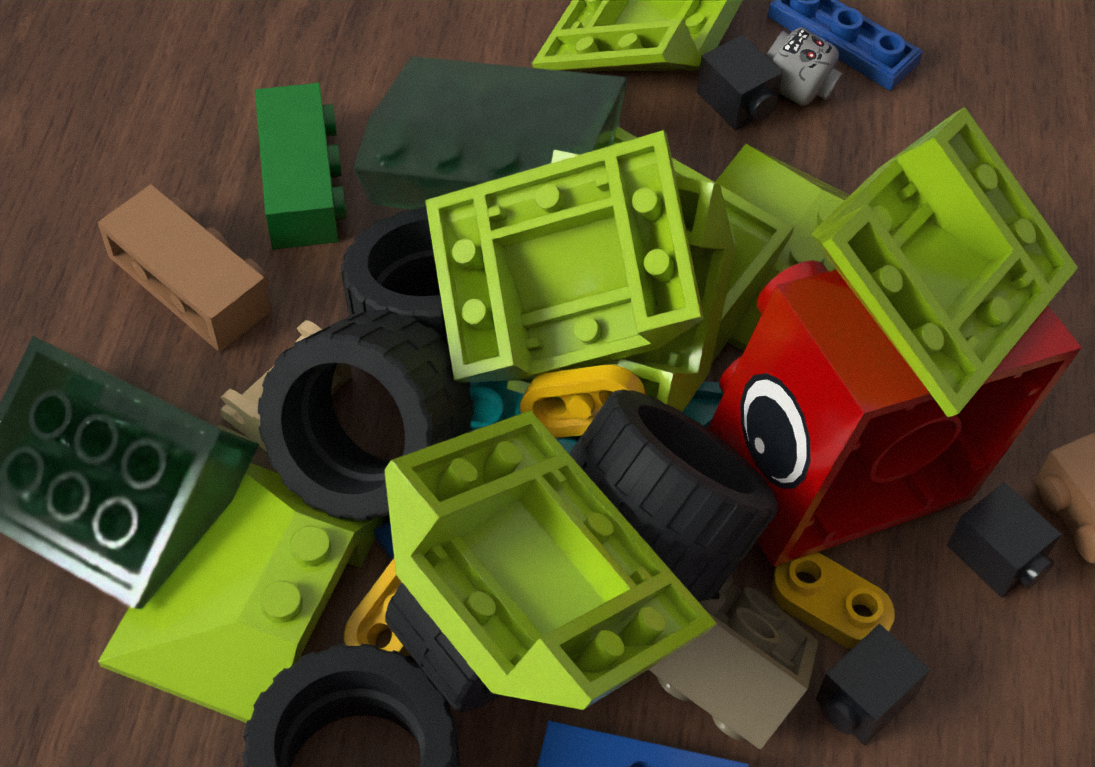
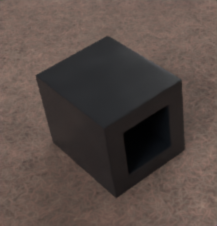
M742 34L701 56L697 93L736 131L754 120L760 121L765 119L776 109L783 72Z
M1003 482L960 517L947 546L1003 598L1020 583L1027 589L1033 587L1049 572L1055 563L1049 557V554L1061 533L1010 486Z
M878 624L825 674L816 700L821 704V709L827 720L837 730L844 734L852 733L865 746L917 696L930 669L881 624Z

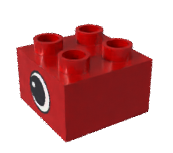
M804 261L779 273L761 291L757 299V309L761 317L743 355L727 367L719 380V388L724 395L707 429L725 441L733 450L747 460L765 479L767 485L776 496L778 513L757 540L769 562L775 567L972 500L1082 347L1049 305H1047L960 413L947 417L837 270L828 271L824 264L819 261Z

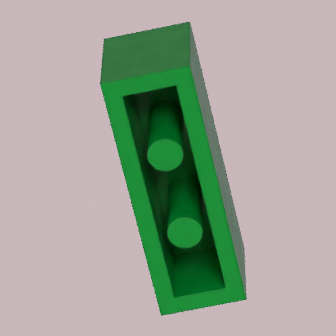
M320 82L255 89L265 216L272 250L339 242L336 220L347 219L343 186L332 187V178L342 177L338 144L328 145L327 137L337 136L334 105L322 103Z

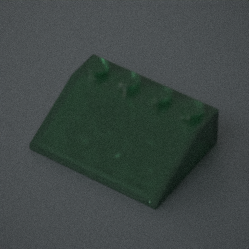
M411 56L370 116L353 169L372 205L418 209L426 206L425 200L550 164L554 150L581 155L613 145L628 84L627 78Z
M32 336L0 401V532L133 608L143 609L232 502L259 443L75 352Z

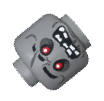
M803 27L793 30L790 34L783 30L766 55L783 72L779 94L799 106H807L816 96L826 100L843 74L835 69L839 59L838 49Z

